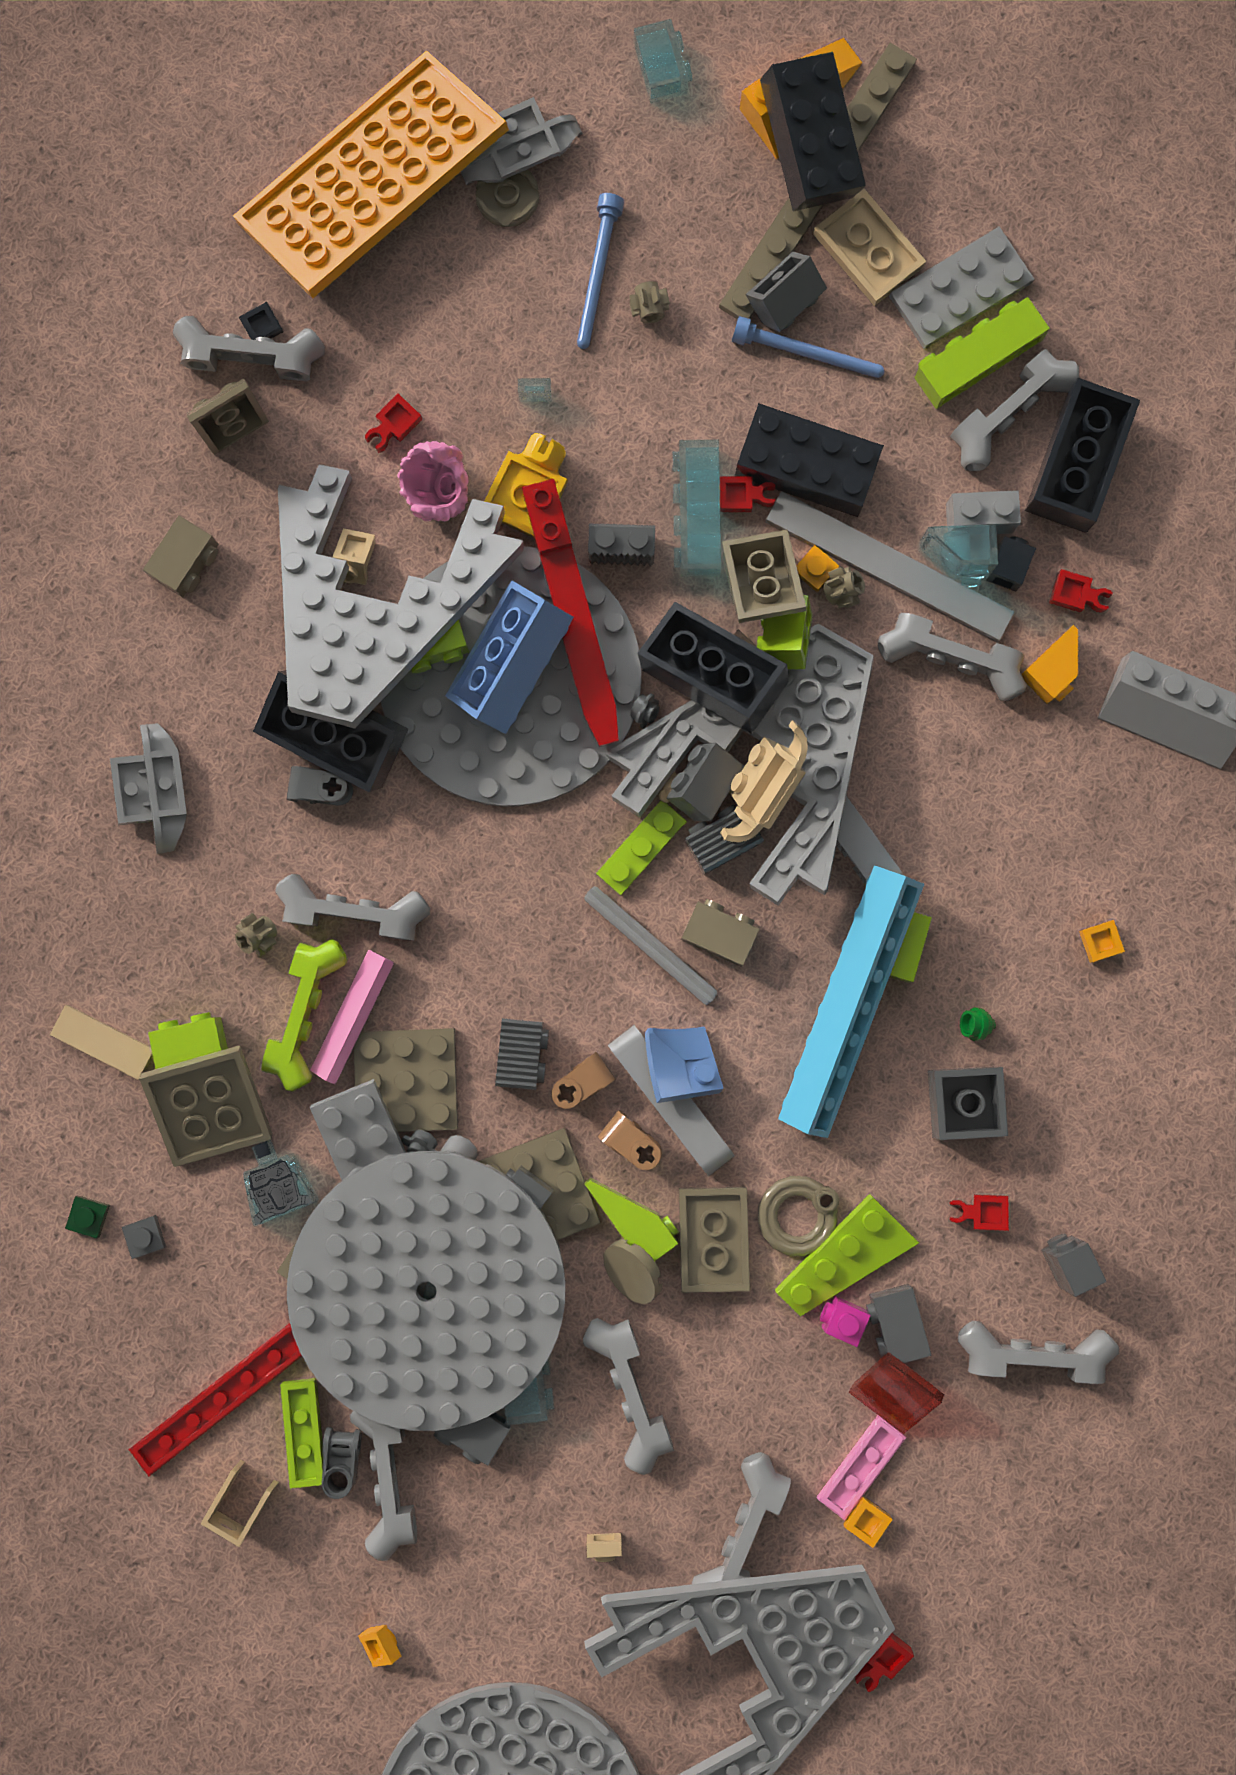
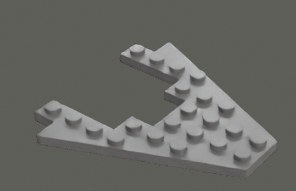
M319 464L308 491L279 485L278 505L288 707L291 712L356 728L523 552V540L497 535L505 515L504 506L472 499L441 582L408 576L398 604L340 591L349 570L347 561L321 555L352 480L350 472Z
M820 624L814 625L810 630L806 668L788 669V684L755 731L750 734L760 741L765 736L789 748L794 739V732L788 725L793 720L803 730L808 744L807 755L802 765L806 773L791 795L793 799L805 805V807L749 883L751 889L778 906L797 879L824 896L828 892L874 661V655ZM694 700L687 702L606 753L610 761L629 772L612 794L613 801L641 817L697 740L704 744L716 742L728 752L745 730Z
M861 1564L606 1594L601 1597V1601L613 1626L585 1640L584 1643L591 1660L602 1678L694 1627L697 1628L710 1655L743 1639L769 1688L739 1704L741 1712L753 1734L678 1775H773L895 1630V1627Z

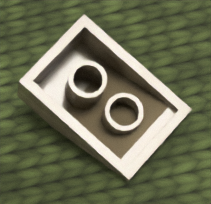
M244 379L225 385L219 394L210 399H203L197 402L193 409L187 412V418L214 455L269 422Z
M788 529L722 541L727 580L739 623L806 611V604Z

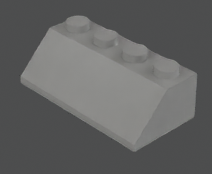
M1131 651L1121 659L1098 719L1221 769L1236 747V693L1134 651Z

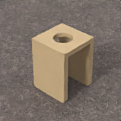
M242 1460L229 1473L201 1522V1525L238 1547L249 1535L279 1483L274 1480L270 1484L245 1527L217 1511L245 1463ZM221 1524H224V1525L228 1526V1527L231 1528L232 1530H229V1529L225 1528V1527L222 1526Z

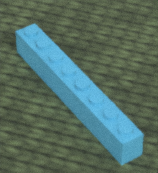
M874 865L871 875L867 879L866 888L859 907L854 913V920L848 936L842 945V952L837 965L831 974L830 983L823 1002L818 1008V1015L812 1031L807 1037L806 1046L799 1065L795 1069L790 1089L783 1101L779 1120L808 1135L829 1137L923 890L924 883Z

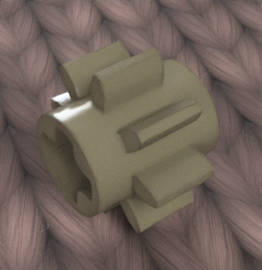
M654 281L637 285L634 288L635 294L629 296L632 316L640 315L642 323H654L663 319L665 316L664 311L669 310L670 304L667 288L659 290L658 283Z
M839 567L828 572L831 580L826 581L824 584V593L827 600L832 605L837 604L839 609L859 604L860 599L858 595L863 594L865 591V582L862 575L857 570L851 571V567Z
M251 913L240 920L241 923L236 926L238 930L235 934L236 943L247 954L256 951L257 955L261 957L277 943L274 939L277 936L276 926L266 916H261L257 919L255 914Z

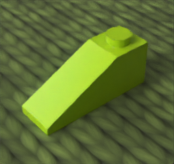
M592 1178L585 1182V1186L624 1240H628V1245L632 1246L634 1243L639 1245L656 1261L678 1244L675 1235L679 1231L668 1216L662 1219L656 1211Z

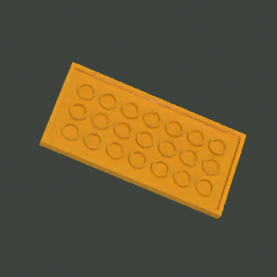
M426 50L234 214L233 217L238 225L313 299L509 131L507 122Z

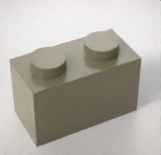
M178 515L143 568V571L150 578L183 598L187 592L192 593L200 582V576L198 575L203 567L211 565L216 559L218 542L212 535Z
M706 899L704 904L698 901L681 940L742 967L759 932V928L753 926L755 920L740 913H736L735 918L723 913L724 906Z

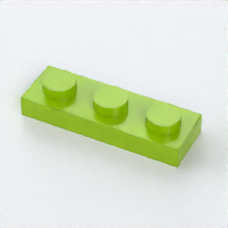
M660 801L598 870L596 875L621 896L687 821L667 803Z
M317 1378L283 1381L280 1384L290 1489L322 1485L324 1459Z

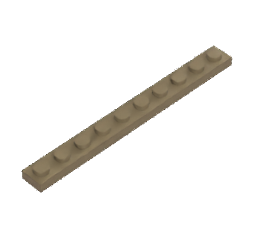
M892 43L888 44L847 107L858 152L917 61V58ZM788 198L722 299L719 308L736 319L739 316L750 319L755 311L746 294L791 252H794L824 205L793 212L790 198Z

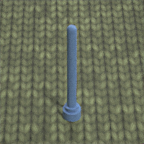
M612 193L600 194L597 205L601 223L577 339V345L581 349H586L590 345L613 224L622 215L624 199Z
M738 317L732 338L733 343L744 346V343L751 344L754 341L875 378H880L884 375L882 365L756 328V324L751 323V319Z

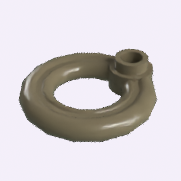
M789 1176L776 1181L765 1191L758 1205V1224L762 1236L773 1249L787 1256L804 1257L813 1253L837 1227L839 1196L834 1189L824 1186L822 1183L807 1176ZM825 1194L830 1195L832 1198L829 1206H822L820 1204V1198ZM803 1196L809 1199L817 1210V1223L808 1234L792 1236L780 1227L778 1210L787 1198Z

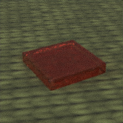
M889 1352L857 1379L848 1392L902 1434H905L940 1405L945 1395Z

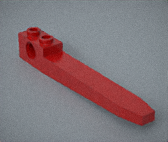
M553 478L523 486V498L552 603L574 617L567 633L562 639L584 718L599 747L619 742L616 704L555 480Z

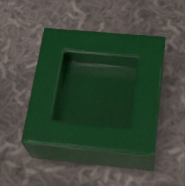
M75 1196L65 1229L96 1239L100 1238L110 1205L83 1196Z

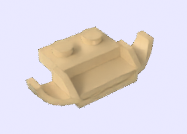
M793 720L788 725L794 732V739L789 748L764 736L761 742L752 748L748 762L742 772L736 774L733 778L729 793L738 805L734 811L742 822L734 828H723L720 834L724 840L743 842L756 836L763 827L770 829L806 772L803 770L802 765L808 750L807 738L801 727Z

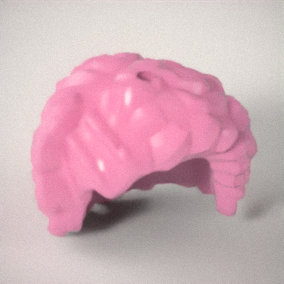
M426 441L425 443L415 445L414 449L408 452L407 457L402 458V463L400 464L402 469L397 475L400 480V495L405 497L407 503L411 506L414 516L422 518L423 521L441 520L445 522L465 510V504L468 503L467 486L469 480L467 472L464 470L462 452L456 446H448L443 442Z

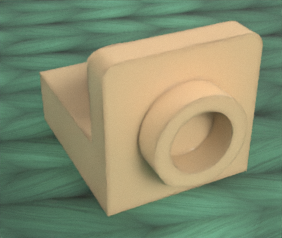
M343 528L332 558L347 561L349 570L344 582L366 585L368 579L367 566L376 544L374 534Z

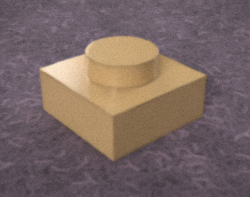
M621 1533L587 1534V1558L595 1557V1561L609 1562L615 1560L616 1556H622Z

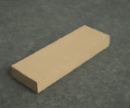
M69 1005L64 1006L50 1033L51 1036L139 1080L141 1073L146 1071L153 1057L150 1046Z

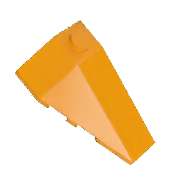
M844 38L801 57L805 58L833 52L842 89L862 65V61ZM760 79L742 90L740 111L777 160L779 155Z

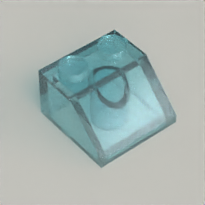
M996 525L928 527L918 544V551L945 576L956 582H961V586L976 587L981 585V581H985L998 565Z

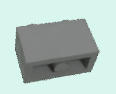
M1019 490L952 493L946 503L948 536L1013 533L1021 523Z

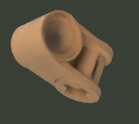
M595 1052L553 1085L551 1091L552 1099L558 1107L570 1109L589 1096L595 1095L616 1080V1078L600 1055ZM562 1084L567 1088L573 1086L576 1090L572 1094L574 1100L570 1103L566 1099L560 1102L557 1098L561 1093L559 1086Z
M618 1110L598 1135V1138L641 1170L653 1169L658 1165L662 1157L660 1144L643 1131L642 1127L635 1121H630L625 1113ZM650 1145L654 1148L652 1155L655 1159L653 1161L647 1159L643 1162L639 1159L641 1152L638 1148L641 1146L645 1149Z

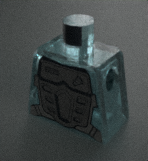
M271 1140L252 1147L259 1166L243 1172L254 1227L320 1200L294 1153L278 1158Z

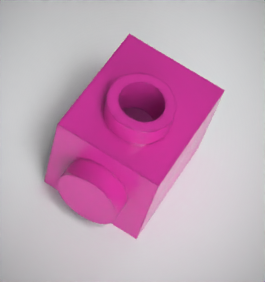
M834 1296L832 1302H827L822 1310L820 1321L823 1324L821 1327L826 1334L858 1347L871 1315L866 1309Z

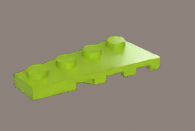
M869 1194L835 1228L831 1235L778 1285L775 1291L801 1317L919 1244V1242Z

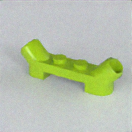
M333 939L318 947L302 942L299 943L288 974L301 977L283 1040H268L261 1066V1071L278 1075L286 1091L293 1092L311 1082L313 1077L299 1049L302 1041L307 1042L312 1030V1022H309L308 1019L311 1009H317L321 1000L322 990L318 989L320 979L345 966L348 960L340 943Z

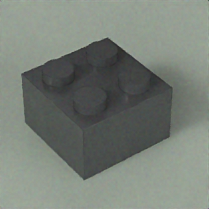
M1003 1067L928 1070L932 1138L949 1140L1008 1136Z

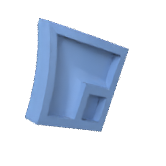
M705 1027L687 1029L648 1028L646 1030L647 1059L657 1103L719 1094L723 1090Z

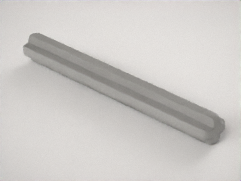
M594 886L587 892L584 899L590 906L705 1005L713 1001L718 994L717 990L598 887Z

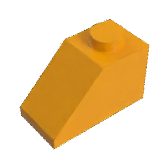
M1074 625L1022 673L1025 682L1046 704L1054 698L1060 702L1074 689L1070 685L1078 676V629Z

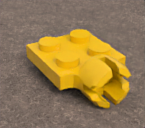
M539 433L531 435L522 453L514 454L508 451L484 502L504 506L505 515L502 523L533 538L534 534L523 498L522 487L554 478L559 498H561L568 483V480L559 474V468L566 456L565 447L554 439H551L549 443L545 440L546 435Z

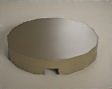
M524 170L508 177L503 182L486 183L478 181L476 186L477 207L483 217L494 225L502 227L518 226L529 220L537 209L539 202L538 184L529 170Z
M623 1239L615 1241L603 1254L604 1266L614 1286L633 1302L640 1304L652 1302L662 1291V1284H659L658 1278L661 1276L658 1266L652 1257L639 1245L634 1243L630 1246L626 1244L628 1240Z

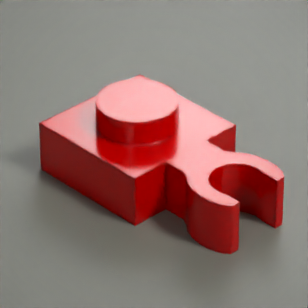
M397 393L375 416L380 425L367 431L365 434L366 442L369 443L374 437L382 438L381 442L375 447L376 451L381 453L387 448L389 439L392 436L401 442L423 420L422 416Z
M720 476L719 512H752V503H758L763 507H771L775 504V499H766L762 493L767 490L774 491L775 484L765 482L760 486H752V477Z
M1061 569L1057 574L1049 603L1077 612H1082L1086 604L1094 611L1103 613L1109 606L1101 605L1098 602V596L1110 598L1113 592L1106 588L1092 589L1090 587L1093 578Z
M974 1194V1205L966 1204L961 1200L950 1201V1205H960L963 1208L962 1216L958 1218L950 1217V1221L959 1223L966 1219H974V1229L1009 1231L1008 1196Z
M891 1633L854 1677L856 1683L858 1684L864 1677H870L866 1681L865 1686L867 1691L871 1692L878 1686L879 1679L883 1675L892 1680L914 1657L912 1648Z

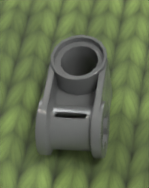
M291 766L287 800L293 802L303 800L309 801L310 804L320 803L340 806L352 799L354 793L352 784L329 771ZM337 784L342 786L341 791H336L335 794L329 792L330 787H336Z
M331 1427L326 1428L323 1441L322 1489L330 1498L341 1499L347 1496L356 1484L362 1442V1431L360 1429H356L354 1432L334 1431ZM334 1472L345 1474L348 1480L347 1486L339 1487L335 1485L332 1480V1474Z

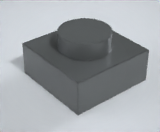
M156 1215L122 1227L131 1259L166 1247Z

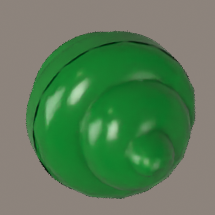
M974 1007L966 1010L960 1018L962 1035L972 1041L984 1040L996 1028L995 1020L982 1008Z

